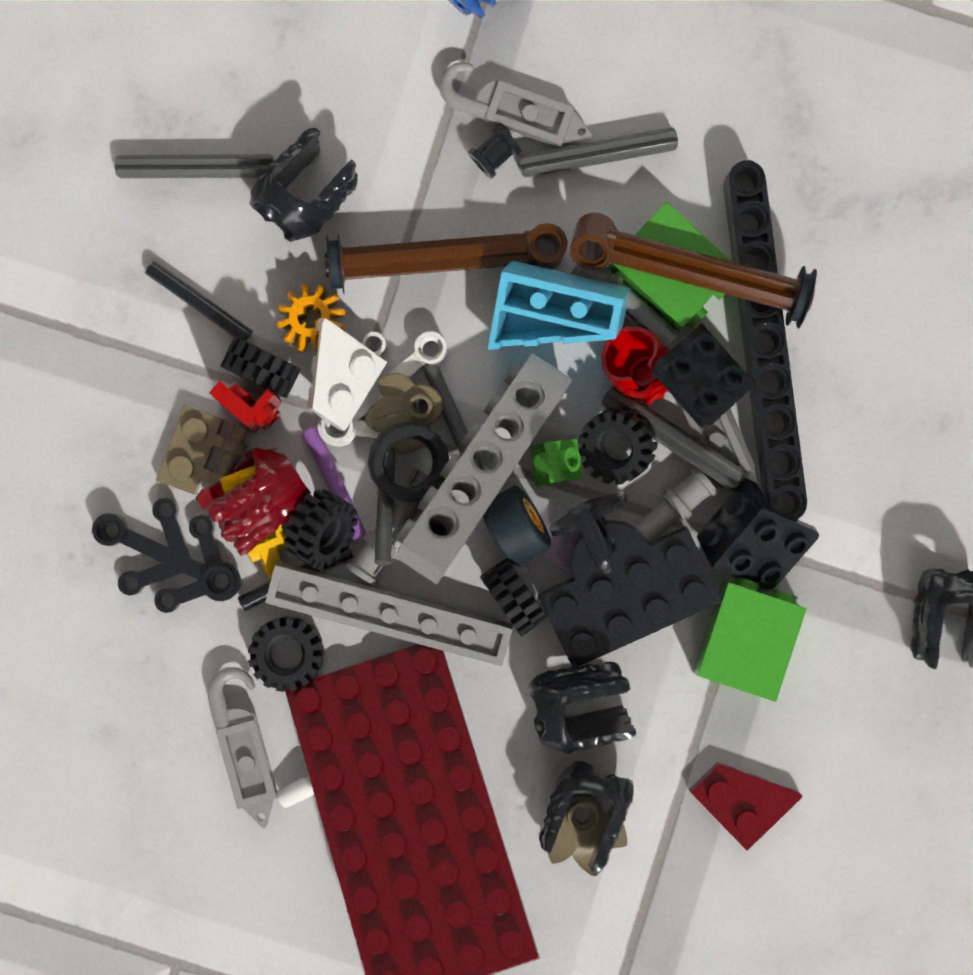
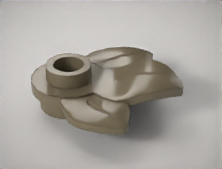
M401 373L387 374L377 379L379 391L384 398L370 407L365 418V424L379 433H382L390 426L402 423L426 426L430 429V424L435 422L443 411V400L440 393L432 386L425 384L416 385L407 375ZM417 399H423L427 402V412L422 413L417 410L415 406ZM405 438L398 440L394 444L398 454H407L418 449L424 443L418 439Z
M580 795L570 800L551 854L548 853L552 864L560 863L573 856L578 865L591 876L599 874L591 872L588 864L607 813L602 811L600 804L594 798ZM584 808L590 812V818L587 821L579 822L576 820L575 814L579 809ZM625 827L620 832L619 840L615 843L614 848L627 846Z

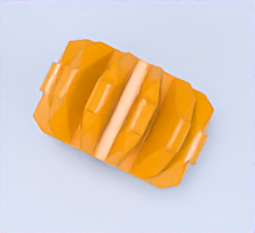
M303 284L301 285L303 297L298 299L295 293L289 291L286 296L293 305L291 307L284 304L278 306V311L289 316V318L279 320L277 327L283 330L290 329L284 336L286 343H293L299 338L297 349L300 352H305L311 341L313 350L317 353L319 331H316V327L310 328L306 322L302 324V319H306L308 311L313 309L317 315L321 313V318H327L345 331L344 325L334 322V320L346 316V311L344 308L332 309L338 303L339 297L334 293L324 299L326 294L324 286L318 285L314 295L311 296L309 286Z

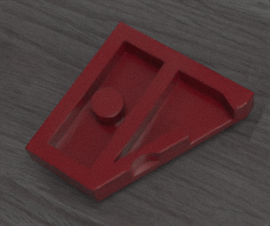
M719 762L711 767L689 789L690 793L746 851L803 797L793 788L781 786L762 777L739 771L736 768Z

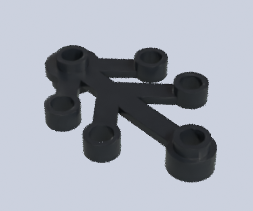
M161 498L154 503L152 508L153 516L160 521L169 547L129 529L124 518L118 514H102L93 523V537L101 545L114 546L121 543L161 562L159 565L139 572L128 571L123 573L118 579V588L123 594L128 596L136 595L145 586L181 573L199 580L177 590L165 588L158 591L155 595L154 603L161 612L169 613L175 611L180 604L204 595L214 601H226L233 598L241 587V575L238 569L233 564L222 561L213 536L215 523L212 522V518L209 516H195L189 523V531L194 538L198 539L206 565L191 558L177 520L179 506L173 499ZM165 502L169 503L172 507V514L168 518L162 517L159 513L160 506ZM201 519L209 524V530L205 535L198 534L195 529L196 523ZM110 522L116 523L119 528L118 534L115 537H110L106 533V526ZM219 573L225 574L228 578V585L224 589L218 588L215 585L214 580ZM130 575L134 576L138 581V586L133 591L128 590L125 586V580ZM164 593H170L174 597V604L170 608L164 607L161 603V597Z

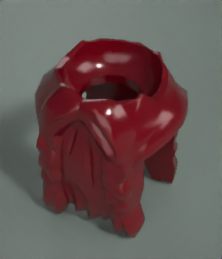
M255 447L248 451L244 460L225 476L254 465L255 474L224 494L219 480L217 483L202 489L196 496V501L201 505V508L209 511L212 522H218L219 528H221V537L226 542H234L233 547L237 549V553L240 555L249 553L257 546L258 542L265 540L269 533L276 532L280 525L285 524L290 515L295 516L298 512L295 507L298 503L304 505V497L311 494V491L293 468L291 461L286 455L278 453L276 451L277 448L261 449Z

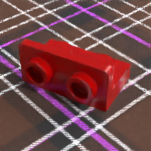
M219 380L209 392L211 396L254 433H257L260 428L265 431L269 429L281 414L277 409L281 405V401L269 389L265 391L257 402L235 382L228 388Z

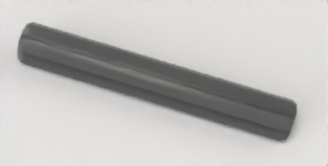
M669 127L522 154L519 159L521 173L524 177H531L674 151L678 147V137L675 128Z
M271 154L117 155L114 164L115 173L119 178H259L266 173L270 163L274 162L275 159Z
M614 386L606 392L602 400L604 407L616 409L619 406L626 407L627 412L632 409L639 411L638 418L642 419L646 416L650 421L646 424L648 430L655 429L656 435L652 437L654 440L729 490H734L739 486L745 475V471L636 398L623 395Z

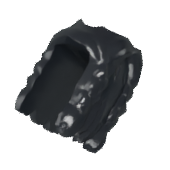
M317 128L305 130L294 144H291L274 162L270 163L266 173L256 180L251 190L249 205L263 217L264 221L274 222L283 231L284 238L289 242L319 233L325 221L333 218L334 212L339 211L341 203L345 202L346 197L355 191L358 183V174L355 172L356 163L351 159L312 202L302 201L286 190L303 169L319 154L320 141H318V137L321 133Z
M927 569L922 572L918 582V593L914 600L913 637L910 645L913 658L923 660L929 668L937 670L945 607L947 605L969 603L961 660L968 662L969 667L973 668V571L967 569L958 573H947L943 569Z
M610 661L601 665L586 664L584 666L574 664L570 668H560L557 671L549 670L537 675L530 681L528 689L531 691L530 696L537 710L534 725L542 745L570 754L578 749L589 750L610 745L617 741H625L636 735V728L632 725L631 717L628 716L627 709L624 706L611 707L572 717L564 715L566 706L571 703L602 696L620 695L631 690L630 682L621 675L622 671L618 663Z
M575 760L558 777L555 791L550 795L544 827L539 832V842L541 848L551 854L573 794L588 793L607 800L610 803V807L588 864L591 872L600 873L607 865L611 849L614 848L615 843L619 840L620 832L624 828L628 808L633 802L634 785L633 781L629 778L617 777L615 774L605 777L598 774L591 764L589 765V763L582 760Z

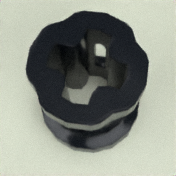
M496 125L493 128L494 134L477 149L471 148L468 151L471 160L490 179L496 176L495 170L512 155L518 156L521 153L519 145L500 125Z

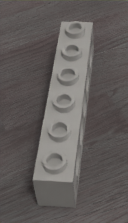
M531 353L524 365L518 361L514 364L504 380L505 383L510 385L503 395L497 391L483 410L488 415L484 424L480 426L475 422L463 439L462 444L467 446L465 452L460 458L455 454L451 456L440 473L446 479L439 490L431 486L419 503L418 507L424 511L416 523L408 519L395 540L401 543L395 555L397 559L436 585L439 583L573 379ZM516 397L527 399L532 407L520 405ZM495 428L506 429L510 433L511 438L500 437L496 433ZM473 459L485 460L491 470L479 469L474 464ZM460 490L468 496L469 502H458L452 496L451 491ZM437 522L442 524L446 528L448 535L438 536L434 534L429 528V523Z

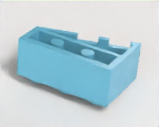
M512 260L501 272L487 350L517 345L530 347L554 342L567 344L615 340L623 327L631 288Z

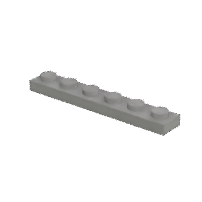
M276 561L265 603L499 666L503 665L513 631V625L508 622L281 561Z

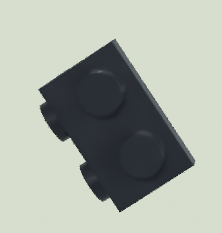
M703 323L698 325L652 366V372L698 426L703 429L714 424L756 385Z
M745 478L736 490L729 495L726 502L711 520L704 525L696 537L712 568L736 578L740 577L758 583L759 587L771 590L782 581L817 541L819 533L814 526L773 509L759 485Z

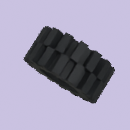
M237 337L233 338L220 367L260 387L269 389L271 392L286 399L301 371L300 368Z
M619 406L616 409H613V407L606 409L585 424L582 429L585 432L579 435L578 443H583V446L579 448L580 456L585 455L587 459L582 462L584 468L586 469L591 466L594 469L590 474L592 477L597 479L601 475L604 477L602 483L610 484L612 481H615L616 485H621L627 480L629 482L634 480L649 467L648 465L654 461L656 456L653 452L657 449L658 441H652V437L656 435L654 428L648 430L646 424L650 421L646 416L640 419L637 417L639 411L632 409L627 412L626 407ZM620 431L629 438L632 450L627 459L616 460L608 455L604 448V439L608 432Z
M318 489L314 491L313 496L311 494L305 496L304 505L298 503L295 507L298 512L295 516L290 515L288 519L291 526L285 527L284 534L288 537L283 539L288 553L318 570L323 569L324 565L329 567L333 564V558L338 560L342 556L340 551L342 548H348L350 543L347 540L349 537L354 536L355 530L352 527L356 526L358 519L355 518L357 510L353 508L354 506L326 489L322 491Z
M507 558L479 576L521 637L548 619L546 613Z
M290 616L277 618L265 623L253 635L252 644L248 648V653H250L249 666L253 667L255 678L257 680L260 678L264 682L263 685L267 688L273 687L276 688V691L280 692L288 689L290 691L297 690L298 686L308 684L322 667V659L325 654L324 647L321 644L322 638L320 634L315 632V627L305 623L304 619L298 617L291 618ZM281 638L293 639L301 647V661L293 669H282L272 660V647Z

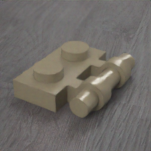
M184 405L156 481L196 495L201 481L213 485L235 468L238 457H243L247 448L244 442L249 429L234 423L229 438L219 435L224 419ZM214 447L224 450L216 472L206 469Z

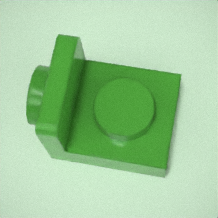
M577 439L549 441L544 444L530 446L536 486L583 479Z

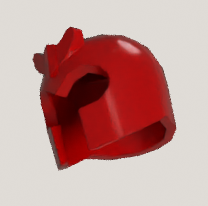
M624 327L620 330L615 340H606L601 354L602 370L610 383L619 392L629 397L643 399L646 406H649L656 399H663L665 393L668 392L653 374L652 366L669 349L654 333L643 327Z

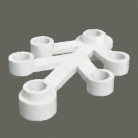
M379 332L367 333L362 340V344L367 347V342L370 338L377 337L381 339V348L374 352L381 357L387 348L384 336ZM436 332L422 333L415 341V352L389 374L401 373L410 378L425 364L440 363L447 354L445 339ZM429 342H434L439 347L438 353L432 357L425 355L423 352L424 346ZM377 380L342 434H334L331 430V424L321 417L319 418L318 432L324 442L331 446L342 447L350 444L356 436L377 438L380 433L368 427L365 421L360 420L367 414L373 404L384 398L379 391ZM422 399L416 400L415 406L418 411H420L418 405Z

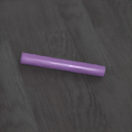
M317 426L302 432L328 490L353 505L330 453L319 435ZM358 513L355 516L358 519L357 525L352 527L355 530L354 536L351 537L353 542L362 539L366 534Z

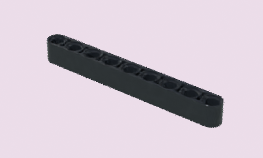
M743 160L731 168L723 184L732 261L746 265V254L755 253L763 260V270L778 274L766 176L763 168L758 163L752 160ZM735 175H748L753 181V190L743 191L739 189L734 181ZM744 213L754 215L759 223L758 230H745L741 226L740 215ZM737 297L747 375L756 384L749 390L761 485L770 506L779 511L776 506L778 496L782 492L789 493L794 499V508L787 515L799 519L807 509V494L783 309L769 306L766 312H758L753 309L750 300ZM758 333H767L772 337L774 341L772 352L764 353L757 348L755 338ZM764 372H770L778 378L779 388L777 392L768 393L762 388L760 381ZM770 412L780 414L784 420V428L779 434L770 432L766 426V418ZM776 452L785 454L789 460V468L782 475L776 473L771 466V459Z

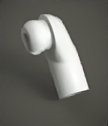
M302 777L279 789L277 792L278 800L285 808H289L314 795L310 777Z

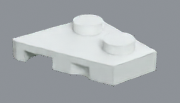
M320 318L316 324L319 338L317 355L313 356L311 373L313 375V384L309 388L307 408L338 430L345 431L387 362L327 318Z

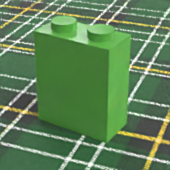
M667 201L635 234V236L731 261ZM613 263L608 265L611 271H618L622 275L621 277L624 278L623 282L679 331L685 325L692 330L708 313L703 306L713 295L718 300L725 295L721 292Z
M740 577L735 578L734 584L723 581L719 591L722 602L714 606L693 673L699 677L776 702L807 608L796 605L797 596L774 589L773 595L769 596L757 592L758 583Z

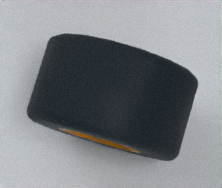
M514 485L496 495L484 513L483 519L496 545L510 563L520 566L551 547V538L548 530L525 492Z

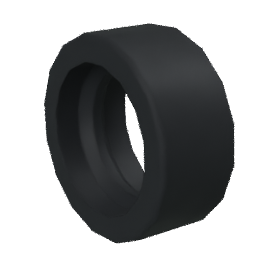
M402 423L390 426L377 436L370 447L368 467L371 479L380 491L395 500L413 503L421 501L431 486L439 490L446 479L440 473L449 461V455L446 445L438 434L426 426ZM405 438L418 439L424 443L431 452L433 461L431 472L426 480L419 485L411 487L400 486L393 482L386 473L385 457L389 448L398 440Z

